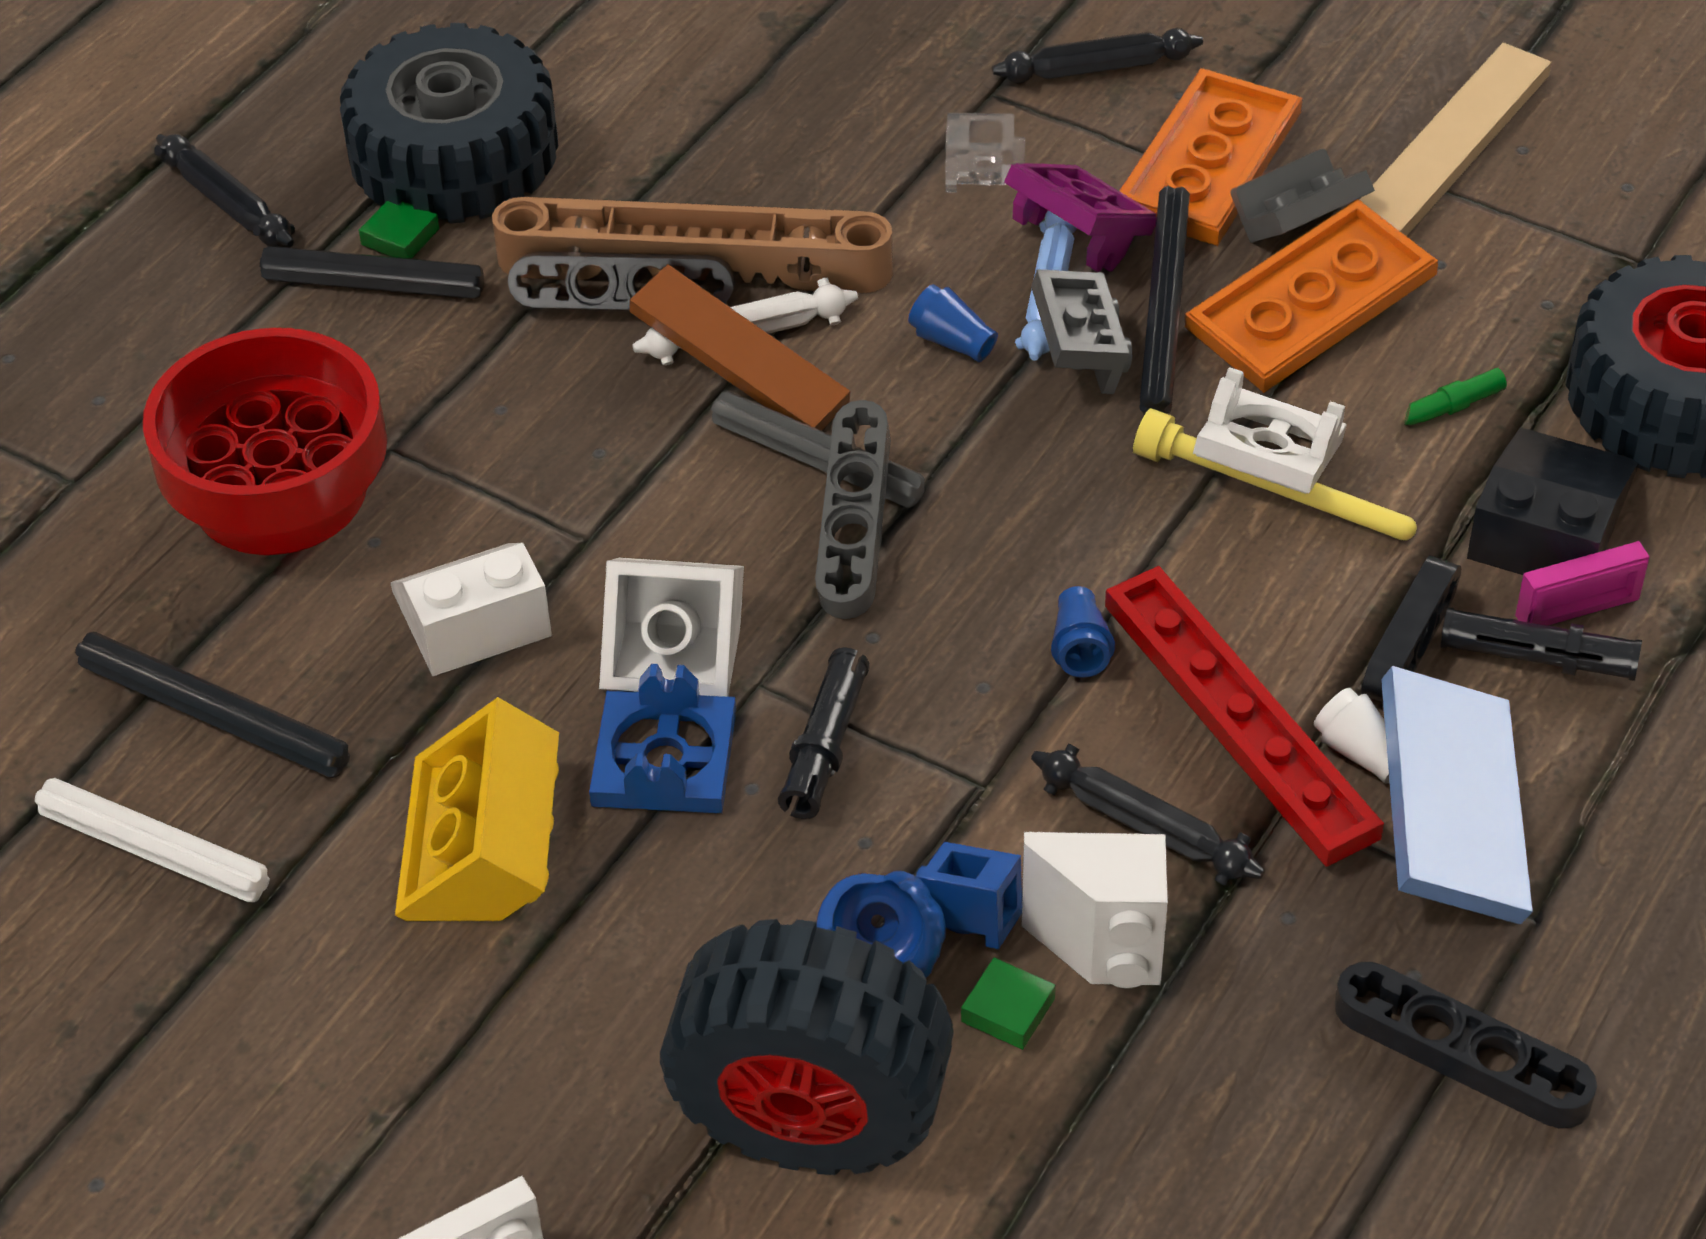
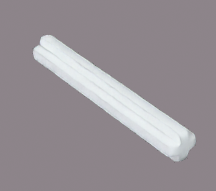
M56 778L48 779L42 789L36 793L35 803L38 804L40 815L246 902L258 901L262 892L268 887L270 878L267 876L265 865Z

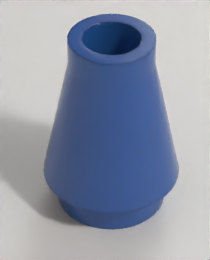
M934 284L928 286L919 295L908 316V323L916 328V335L918 337L965 354L977 362L983 361L990 354L998 339V333L988 327L950 287L941 289Z
M1070 587L1064 590L1058 598L1059 610L1051 653L1056 663L1069 675L1091 677L1102 672L1109 664L1115 651V640L1096 605L1094 593L1085 587Z

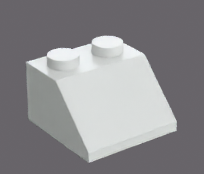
M523 543L504 544L390 582L392 592L432 677L552 636L545 584Z
M633 558L608 560L606 563L599 689L638 692L640 676L651 664H658L663 677L668 680L674 679L677 665H684L698 679L700 695L728 697L740 633L744 566Z
M1024 832L1022 927L1090 984H1112L1121 988H1133L1140 985H1160L1168 904L1165 834Z

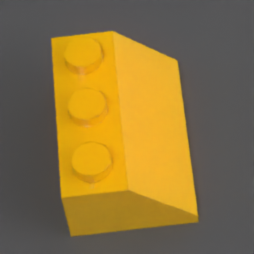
M497 697L415 756L395 916L404 921H502L527 903L537 900L545 892L549 879V870L547 868L549 839L554 825V817L552 815L554 785L559 771L557 763L558 731Z

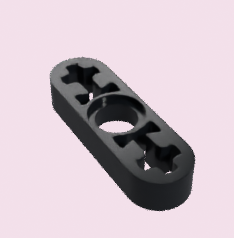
M1432 555L1427 557L1370 659L1363 679L1361 694H1367L1369 698L1383 703L1381 679L1391 666L1412 672L1416 670L1445 617L1447 608L1450 607L1461 576L1462 568L1460 565Z

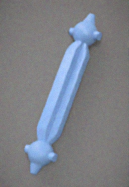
M1048 210L1045 221L1039 223L1044 237L1040 245L1035 274L1037 269L1068 271L1074 243L1072 234L1077 228ZM1031 289L1026 313L1028 323L1024 326L1021 337L1015 340V344L1019 350L1025 348L1029 352L1030 359L1036 361L1042 354L1049 352L1050 349Z

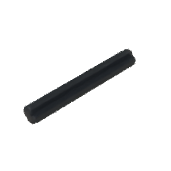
M274 246L264 248L260 257L261 276L269 281L468 299L479 298L484 287L483 268L476 264Z

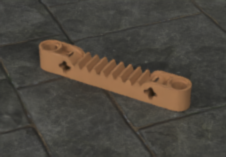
M518 197L502 202L495 208L492 214L498 265L507 274H509L514 263L527 253L537 251L579 252L580 249L581 252L712 255L726 261L734 272H739L745 283H751L755 273H762L768 284H773L778 276L782 282L790 287L805 291H816L819 288L817 281L822 278H828L830 284L844 290H854L857 293L875 292L890 283L893 276L891 224L885 217L866 211ZM578 218H582L580 228L576 226ZM808 227L810 228L809 238H804V230ZM806 257H809L810 261L808 272H804ZM532 264L531 270L527 274L522 275L521 278L566 280L569 265L560 264L562 273L559 276H544L540 274L539 265ZM596 265L584 266L578 272L577 280L590 279L598 275L602 268ZM653 266L643 267L648 268L653 277L661 271ZM675 266L677 271L681 274L684 273L685 267ZM704 268L703 274L698 278L699 281H705L709 271H713V269ZM641 269L636 272L635 278H637Z

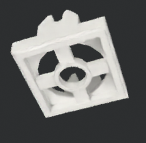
M1229 367L1226 377L1220 379L1208 421L1197 435L1193 454L1309 494L1342 443L1347 425L1343 423L1345 406L1330 401L1327 411L1319 415L1242 389L1244 372ZM1244 417L1269 427L1251 429L1231 421ZM1288 433L1313 441L1311 449L1295 444L1288 436ZM1256 441L1272 442L1279 445L1282 449L1265 448L1258 445Z

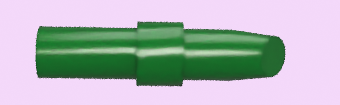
M1494 368L1462 382L1456 380L1439 387L1437 392L1409 404L1404 425L1426 422L1447 413L1452 415L1467 409L1471 403L1505 390L1507 387L1506 377L1499 368Z

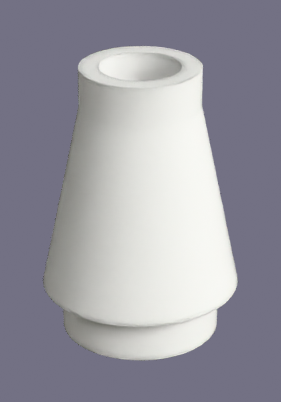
M1351 688L1340 691L1322 708L1314 721V727L1322 733L1321 742L1372 772L1385 784L1390 783L1384 718L1367 694L1358 696Z

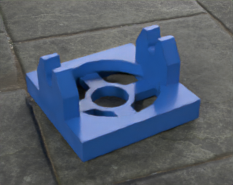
M651 664L640 676L638 692L606 691L589 790L591 807L723 813L736 717L735 697L700 695L698 679L684 665H677L674 679L668 680L663 677L658 664ZM643 719L659 720L657 733L647 737L642 743L618 742L620 736L633 723ZM680 721H694L702 726L712 740V747L689 746L685 739L678 735ZM666 745L677 748L683 754L679 762L671 754H664L661 767L653 766L646 758L652 749ZM617 764H627L625 773L620 770ZM688 768H702L695 776L686 779Z

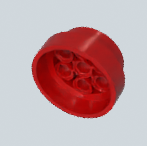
M260 328L229 334L201 345L175 362L160 377L147 399L143 413V433L155 479L164 498L178 513L198 524L217 543L235 551L248 554L281 555L316 546L340 532L352 521L361 508L367 488L379 473L387 449V434L378 384L368 364L353 349L342 342L320 333L302 329Z

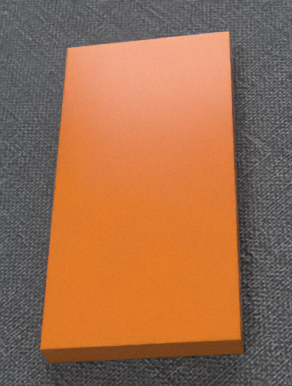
M1201 68L1120 189V192L1153 211L1157 216L1159 191L1168 185L1173 188L1181 186L1186 188L1190 193L1186 237L1218 246L1238 214L1231 197V190L1264 173L1299 117L1302 98Z
M1356 199L1185 313V328L1234 369L1244 372V377L1265 393L1436 276L1438 260L1359 199Z

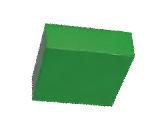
M386 201L358 231L361 245L391 257L412 259L439 230L438 216L435 213L413 209V205L403 201L399 205Z
M994 957L962 1005L961 1022L1023 1050L1055 1000L1056 985Z

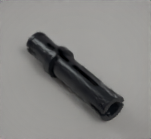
M1448 607L1440 647H1450L1504 658L1563 667V674L1574 676L1576 675V670L1629 678V680L1635 681L1642 640H1630L1583 632L1584 625L1571 623L1570 629L1518 621L1511 618L1459 611Z
M843 647L832 651L805 730L802 735L798 736L797 740H794L789 751V759L792 765L784 787L779 793L778 804L785 812L789 809L793 796H798L790 815L794 818L811 819L818 814L829 777L833 776L834 772H838L842 763L843 752L840 746L864 678L870 669L867 657L862 655L858 659L855 670L851 671L853 661L858 652L855 649Z

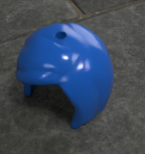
M893 871L885 876L862 873L840 880L826 895L816 920L818 928L835 931L838 926L857 932L856 938L870 944L878 941L894 950L896 959L902 963L910 960L923 971L925 979L932 973L934 964L941 954V947L946 936V924L942 908L931 897L928 887L921 879L904 871ZM874 915L883 916L885 922L882 926L876 927L872 924L871 919Z

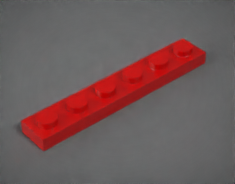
M1156 566L1106 589V609L1325 867L1382 839L1384 822L1160 566Z

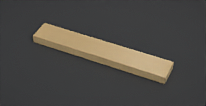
M1503 42L1373 184L1375 191L1361 197L1359 200L1407 236L1549 77L1551 61Z

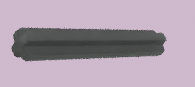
M730 391L722 392L718 399L714 401L711 410L713 411L712 421L716 425L827 473L831 435ZM856 446V449H857L858 451H864V452H865L864 449L859 448V447ZM889 460L885 498L906 508L914 507L924 494L925 478L920 473ZM855 472L847 475L843 480L866 489L872 483L873 478L867 473Z

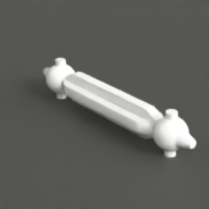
M822 278L817 281L819 288L816 289L813 295L797 291L730 308L770 334L806 325L817 314L822 318L828 319L830 325L839 324L841 322L839 315L843 313L846 306L858 299V294L854 290H844L830 284L828 278ZM652 327L647 331L645 337L632 344L635 353L650 354L657 359H661L663 366L674 362L672 356L680 348Z

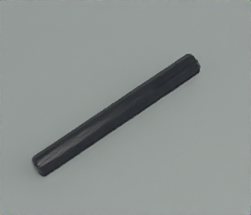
M1168 185L1159 191L1139 406L1144 415L1150 408L1169 414L1172 410L1190 193L1182 186L1173 188Z
M87 633L83 641L76 646L75 654L78 656V664L81 667L327 777L339 776L343 768L350 761L349 746L345 741L100 633Z

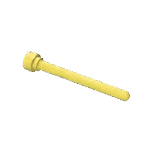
M1150 408L1144 415L1137 430L1133 453L1155 462L1160 461L1161 457L1172 460L1174 456L1399 540H1409L1416 534L1417 525L1411 517L1316 482L1310 493L1305 494L1200 458L1193 454L1197 438L1183 433L1184 427L1175 424L1174 416Z

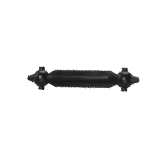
M1172 28L1167 30L1162 37L1150 32L1046 46L1033 55L1018 50L1008 54L1004 61L992 66V74L1007 77V79L1014 83H1024L1033 74L1046 79L1148 65L1154 63L1162 56L1170 60H1181L1188 56L1191 50L1203 45V37L1189 34L1181 28Z
M159 134L156 137L158 143L154 148L156 156H160L161 160L168 166L177 167L185 180L243 227L253 231V234L258 236L265 245L274 247L281 245L292 247L294 245V240L291 236L295 233L294 225L290 224L283 215L271 213L264 200L204 152L191 145L187 138L179 134L168 136Z
M1069 743L1065 750H1056L1051 753L1033 752L1031 760L1042 770L1043 778L1047 782L1043 790L1055 796L1058 789H1068L1071 787L1081 803L1138 833L1165 834L1167 848L1192 861L1213 862V866L1217 871L1214 880L1224 886L1227 885L1229 879H1239L1243 876L1257 879L1262 878L1265 870L1253 858L1252 851L1248 846L1251 840L1249 836L1239 832L1236 839L1223 841L1214 827L1100 767H1081L1080 761L1076 757L1080 749Z

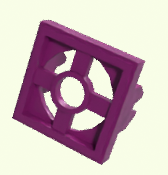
M1011 164L1004 180L1005 184L1018 191L1013 201L1012 219L1018 223L1026 225L1029 221L1034 225H1039L1049 210L1082 232L1092 236L1087 248L1086 265L1096 272H1100L1102 267L1108 271H1113L1126 255L1134 236H1151L1156 226V213L1077 165Z

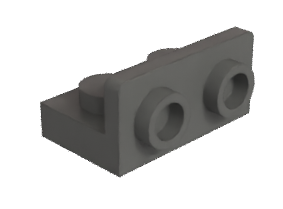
M1319 149L1231 190V197L1249 241L1252 243L1284 234L1375 190L1367 170L1344 176L1341 167L1333 168L1327 151Z
M1037 269L1031 288L1055 368L1094 369L1101 394H1114L1121 374L1127 373L1130 368L1132 345L1130 339L1123 335L1119 322V304L1116 298L1111 297L1104 273Z

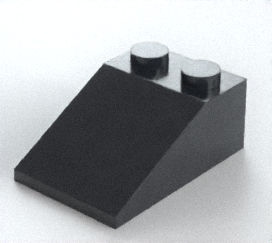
M1520 427L1494 464L1477 503L1467 559L1523 575L1529 571L1605 551L1637 471L1638 462L1633 461L1629 457Z

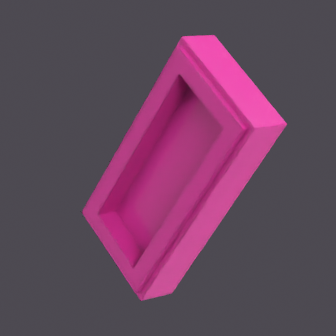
M1640 541L1526 572L1523 574L1515 616L1518 621L1548 626L1639 600L1650 556Z

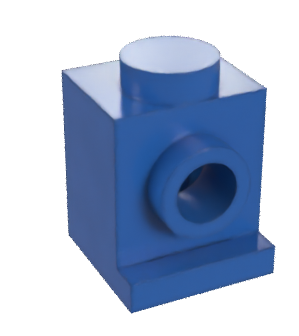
M943 842L928 865L921 866L917 871L916 877L926 884L931 897L942 908L946 928L959 934L976 933L986 935V947L999 949L1022 914L1021 855Z

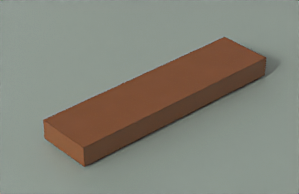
M669 264L630 299V313L764 407L822 431L835 418L836 413L850 402V390Z

